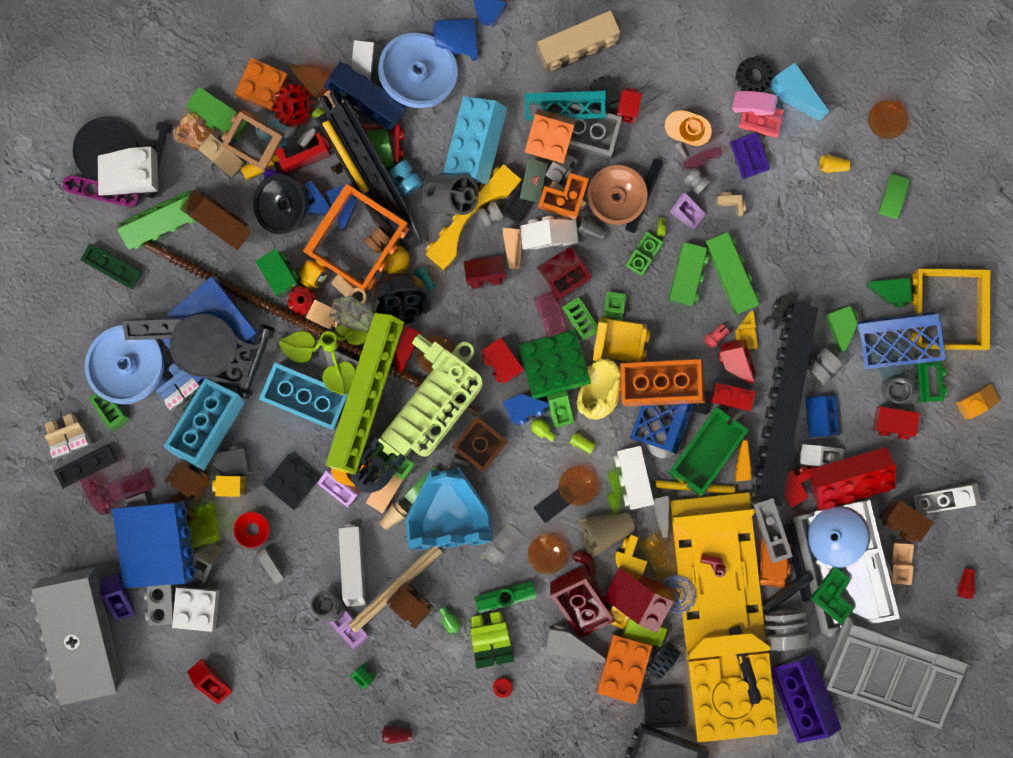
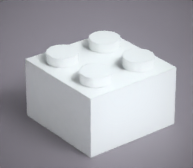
M188 586L176 587L172 628L214 631L217 623L220 589Z

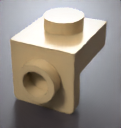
M724 192L720 193L721 196L716 198V207L736 206V217H741L743 212H746V202L742 200V195Z

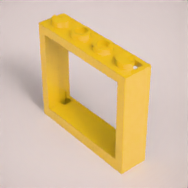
M914 270V274L911 275V284L914 285L911 305H914V313L912 314L922 313L923 277L977 278V344L944 343L945 350H990V270ZM915 329L914 333H911L910 340L914 341V339L919 334V332H917ZM922 335L915 342L924 350L930 344L922 343ZM933 343L928 350H940V348Z

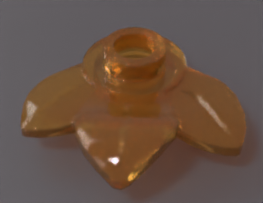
M189 113L181 118L180 125L175 127L173 138L180 144H186L193 150H199L198 148L204 143L203 140L209 137L212 129L197 124V113ZM184 133L186 137H181L179 134Z

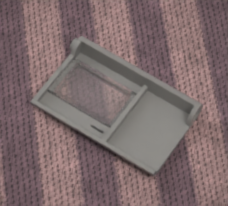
M866 500L837 506L857 513L866 524L869 536L867 549L857 562L846 567H837L851 579L839 595L854 608L849 617L854 618L856 625L859 626L900 619L871 501ZM823 510L793 516L805 569L812 577V582L809 583L812 594L832 569L831 566L823 564L813 555L808 543L810 524ZM834 533L832 539L837 541L838 535ZM814 602L821 633L826 634V637L838 635L842 624H839Z

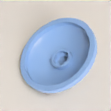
M833 507L823 510L813 519L808 530V543L813 555L820 562L831 567H846L854 564L863 556L868 546L869 536L866 524L857 513L847 508ZM834 533L838 535L837 541L832 539Z

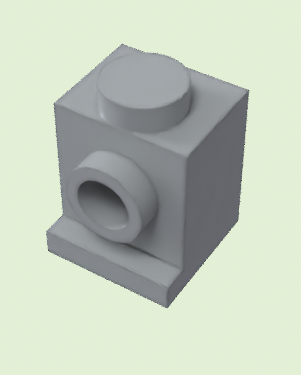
M566 153L564 163L553 161L545 176L559 184L563 177L567 179L578 160Z

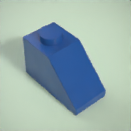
M474 0L477 20L486 27L489 25L493 28L505 11L506 3L501 0Z
M345 185L326 192L331 205H333ZM351 195L337 217L342 231L347 229L357 206V197Z

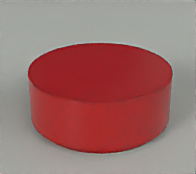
M499 677L494 681L493 692L496 696L505 698L512 693L513 685L508 678Z

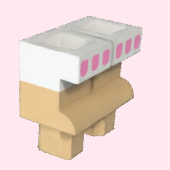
M74 413L63 416L66 427L60 429L57 420L45 424L47 435L44 436L49 443L52 458L61 457L92 444L83 422H79Z

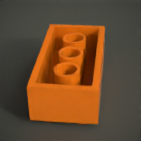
M701 359L620 363L621 403L625 407L705 403L704 362Z

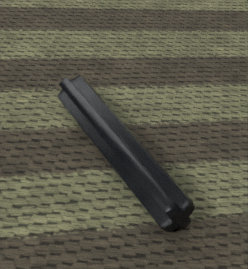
M656 158L653 159L644 181L647 188V202L663 165V161ZM644 210L635 220L627 223L626 231L630 233L636 232Z
M791 523L785 525L784 529L788 543L791 544L792 561L796 577L798 578L806 572L795 525ZM809 584L800 590L801 598L804 602L811 600L812 593Z
M739 625L729 628L730 634L742 633ZM736 654L743 680L749 685L747 692L751 704H758L762 698L756 686L757 682L748 656L749 654Z

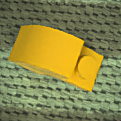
M629 534V537H625L621 548L624 549V552L615 550L616 565L618 568L622 566L643 575L647 561L632 556L638 537Z

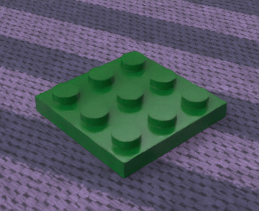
M575 330L518 345L533 399L591 384Z

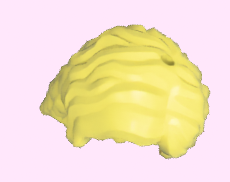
M599 359V361L592 363L591 366H587L591 384L581 386L577 397V408L580 413L589 419L597 420L604 418L613 412L617 406L621 393V369L614 361L609 359Z

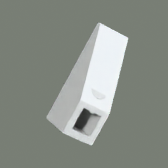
M977 483L913 495L916 511L921 514L974 506L981 503Z

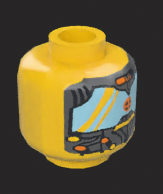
M307 260L298 273L299 281L310 289L319 288L328 276V272L325 269L326 266L317 260Z

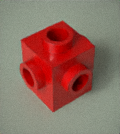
M304 286L293 288V292L289 293L290 299H287L290 310H294L296 314H301V316L307 315L314 300H317L315 292L310 291L308 287L304 288ZM301 296L305 298L302 304L298 303V298Z

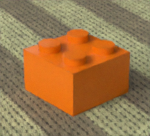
M250 58L235 91V95L243 101L274 114L275 111H272L271 108L275 107V104L272 102V100L277 99L275 92L281 93L280 87H286L290 77L283 71Z
M537 109L525 153L564 163L576 120Z

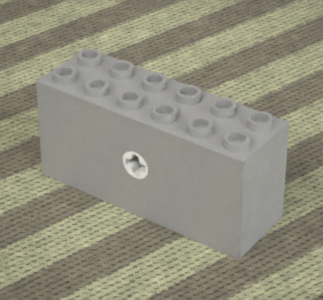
M96 568L39 579L30 591V599L32 603H35V619L37 623H40V639L42 642H45V658L50 662L49 674L51 680L55 682L54 694L56 699H59L60 705L116 694L123 682L104 601L101 597Z

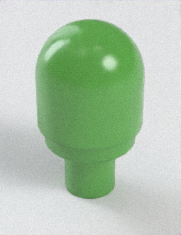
M446 606L440 609L439 612L443 616L441 621L445 629L449 633L458 632L461 624L457 616L453 612L450 614Z

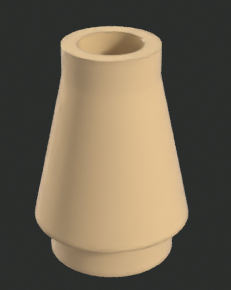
M397 501L392 503L379 523L384 529L388 530L405 519L409 511L401 502Z

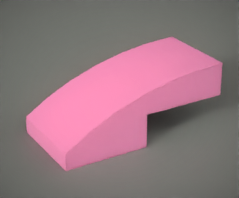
M736 91L732 109L735 113L753 111L756 116L773 115L778 96L763 92Z

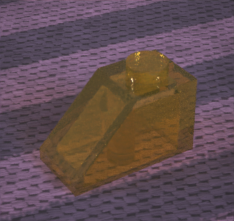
M656 533L638 543L660 582L677 572Z

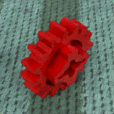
M286 84V87H280L281 93L275 92L277 99L272 100L275 107L271 109L277 112L274 117L280 119V124L288 127H299V123H306L305 118H311L308 112L314 110L310 107V104L314 103V101L309 100L311 93L306 92V87H300L299 84Z

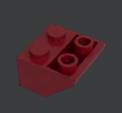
M571 246L537 267L558 301L593 278Z
M503 255L463 261L467 287L471 286V289L483 288V284L491 283V286L503 285V281H506Z

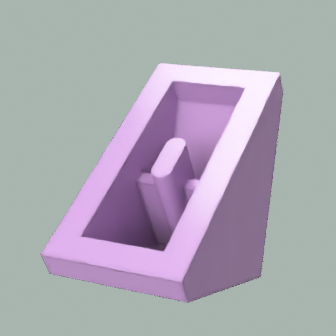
M686 193L681 195L670 211L672 215L694 230L706 215Z

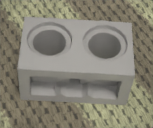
M175 584L147 586V589H144V599L148 602V609H145V620L148 621V625L172 624ZM156 589L163 591L164 596L162 599L156 598ZM157 609L164 611L163 619L156 617Z

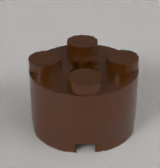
M181 460L180 463L177 461L164 482L168 484L171 481L170 486L189 499L194 496L195 499L193 501L198 503L211 484L209 482L210 478L201 471H198V473L192 471V465L186 461Z
M405 583L393 593L386 603L390 605L389 607L405 622L407 620L410 621V626L416 629L432 611L433 605L426 598L418 597L417 594L419 592L412 585Z

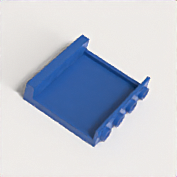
M217 276L210 277L164 316L185 317L199 312L212 313L226 320L235 334L244 341L254 343L259 339L258 330L254 328L220 285L222 282ZM162 339L170 349V339ZM190 375L196 383L203 382L205 377Z
M185 500L131 507L128 505L112 509L123 588L185 584L196 580Z

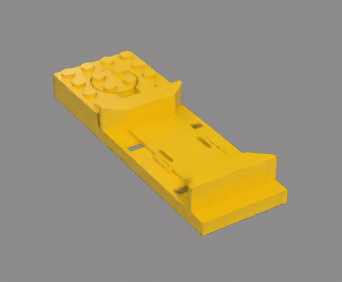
M745 492L670 500L677 576L687 579L694 590L692 606L688 610L681 612L695 739L697 742L778 734L770 658L767 652L770 650V646L766 644L752 516L755 512L751 508L750 494ZM748 533L749 541L739 542L738 534ZM691 539L692 547L679 548L678 540ZM701 554L721 557L727 569L726 574L723 577H717L711 565L700 563ZM685 580L683 583L678 582L687 591L685 602L680 604L684 606L681 610L686 609L691 604L693 598L692 589ZM678 586L681 602L685 598V591L682 587ZM756 605L757 612L747 613L746 606ZM699 611L700 618L687 620L686 612ZM737 625L741 627L742 633L730 634V627ZM736 654H749L746 658H750L757 682L756 686L762 698L758 704H751L747 692L749 685L743 680Z

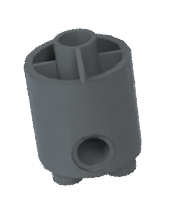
M435 174L426 178L423 188L422 205L427 207L429 211L438 214L467 215L475 209L479 200V190L476 182L470 176Z

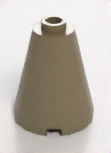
M620 513L581 518L578 521V526L583 528V533L580 535L589 554L592 553V557L634 532L636 521L632 515Z

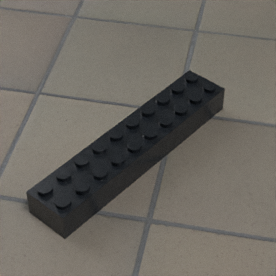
M794 303L788 306V309L783 314L785 327L784 329L781 328L779 340H782L781 348H778L776 352L778 365L777 368L774 367L772 379H775L774 386L770 387L768 395L771 403L770 407L767 406L765 418H767V424L763 426L761 438H764L763 446H759L758 449L760 463L755 467L754 477H757L756 484L752 485L750 493L753 501L756 502L774 499L775 505L782 506L818 313V308Z

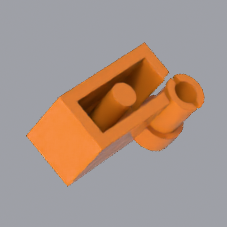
M762 538L760 553V571L762 573L759 574L760 585L784 588L787 575H790V563H787V559L771 563Z

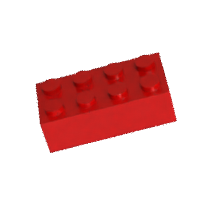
M880 448L810 469L811 493L819 511L895 489V463L888 448Z

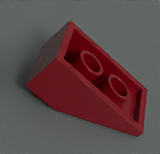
M585 565L550 582V596L580 638L615 622L595 579Z
M620 566L604 599L638 625L657 633L674 602L675 589Z

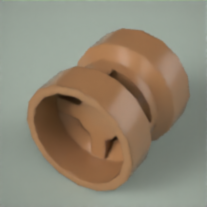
M376 227L373 230V234L367 236L363 241L378 254L381 251L382 245L388 244L390 238L379 227Z

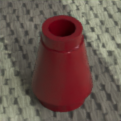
M390 724L383 726V743L389 745L411 741V729Z

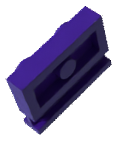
M757 132L729 142L742 180L770 170Z

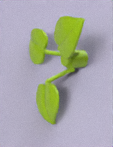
M356 313L347 316L339 322L337 326L338 334H334L331 331L324 332L316 346L314 337L310 333L299 331L279 339L280 347L283 353L293 362L305 363L312 358V352L317 351L322 345L326 352H331L335 365L329 366L324 370L322 375L323 383L329 390L346 395L349 393L355 369L349 362H342L338 365L334 352L338 347L337 340L345 341L347 339L351 345L364 343L370 328L369 313Z

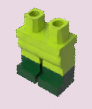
M500 610L490 612L491 623L484 624L482 614L472 615L470 631L476 669L494 666L491 645L494 648L497 665L514 662L506 620H503Z

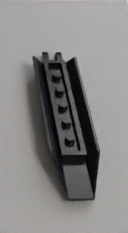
M334 89L329 94L336 107L332 108V103L327 96H321L319 100L325 113L315 119L354 188L362 193L322 124L328 120L331 122L369 188V191L363 193V195L408 223V233L403 239L399 238L397 244L403 246L407 251L420 245L422 241L409 209L348 100L342 103L341 96ZM363 202L374 223L392 238L399 224Z

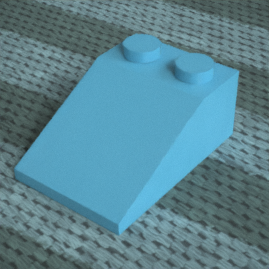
M796 63L776 75L771 81L770 90L772 94L777 95L781 101L818 121L822 120L829 113V110Z

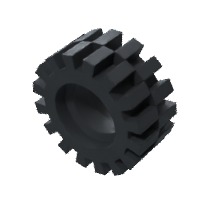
M758 56L747 58V60L742 61L736 71L735 80L738 82L737 86H740L742 91L763 92L772 81V67H769L768 61L764 62L762 57L761 59H758ZM755 68L760 71L761 80L759 82L752 83L747 79L746 74L749 69Z

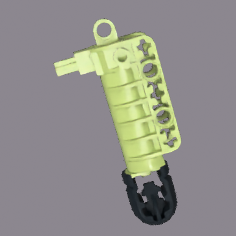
M420 334L415 337L412 344L425 353L424 358L433 364V370L379 438L374 435L369 441L370 446L364 447L356 475L350 473L353 484L359 490L366 493H374L381 490L397 472V467L401 466L406 460L403 456L406 457L411 450L422 457L432 454L482 389L481 376L467 366L474 355V349L470 343L462 342L450 353L436 342L430 343ZM462 346L470 348L471 353L469 356L462 357L459 354ZM476 379L477 386H471V388L469 389L471 395H469V393L466 391L470 387L469 381H475ZM458 395L466 396L464 403H457L455 400ZM453 403V405L459 410L457 411L455 408L453 409L451 407L452 405L450 404ZM453 409V411H452V416H453V417H452V418H450V417H447V418H446V420H445L444 422H445V424H446L447 426L444 427V425H443L440 421H438V420L441 419V421L443 422V420L445 419L444 413H445V412L449 413V412H451V410ZM439 426L441 427V433L436 436L432 435V428ZM426 435H428L432 440H434V442L432 443L430 440L428 441V439H426ZM379 443L383 444L384 449L382 451L386 454L394 453L397 455L395 460H391L388 469L384 473L380 472L378 477L375 474L379 470H384L383 464L385 462L379 456L375 459H369L371 464L368 468L363 467L359 472L362 465L368 464V457L377 450ZM421 443L426 444L428 449L421 450V447L419 445Z

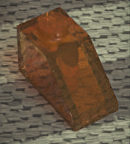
M295 64L289 66L291 72L307 88V91L311 93L315 100L328 91L323 87L331 75L327 69L323 71L319 66Z

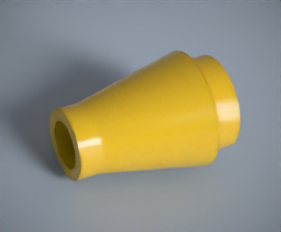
M831 154L822 155L819 161V169L824 171V173L849 171L850 160Z

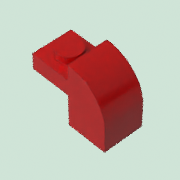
M804 465L796 470L798 473L796 475L793 470L789 469L783 498L788 507L792 508L808 498L800 483L810 478V469L814 468V466L807 467V465Z

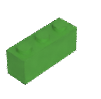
M198 87L186 105L190 110L189 115L197 120L202 118L206 121L205 125L213 131L217 128L223 132L221 136H223L227 129L230 131L233 125L231 120L236 111L202 88ZM243 119L232 140L239 142L251 123Z
M686 242L682 244L668 302L692 307L693 303L697 304L700 293L697 292L698 284H702L704 273L701 272L702 267L707 265L709 254L706 253V247Z

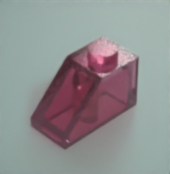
M147 469L114 480L104 485L110 504L153 489L155 486Z

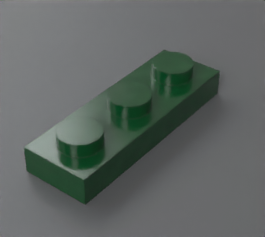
M89 243L80 261L134 290L143 274Z

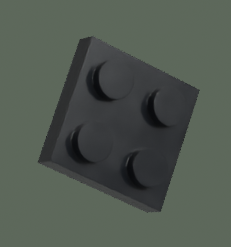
M288 454L263 485L290 508L295 510L319 481V478Z

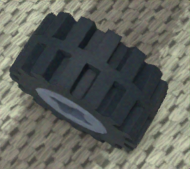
M665 643L649 661L646 670L655 678L661 679L677 661L681 652L671 643Z

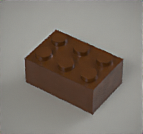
M193 190L180 208L181 211L237 251L252 232L247 228V222L232 214L233 212L203 191L199 194Z

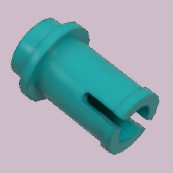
M423 266L414 273L425 282L430 291L436 285L427 272L429 270Z

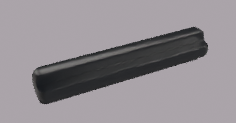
M808 572L803 573L762 603V610L768 614L812 582L810 574Z

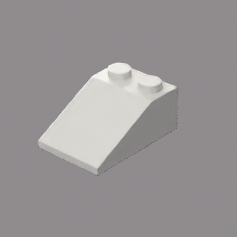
M152 147L129 148L98 156V195L158 192L157 152Z

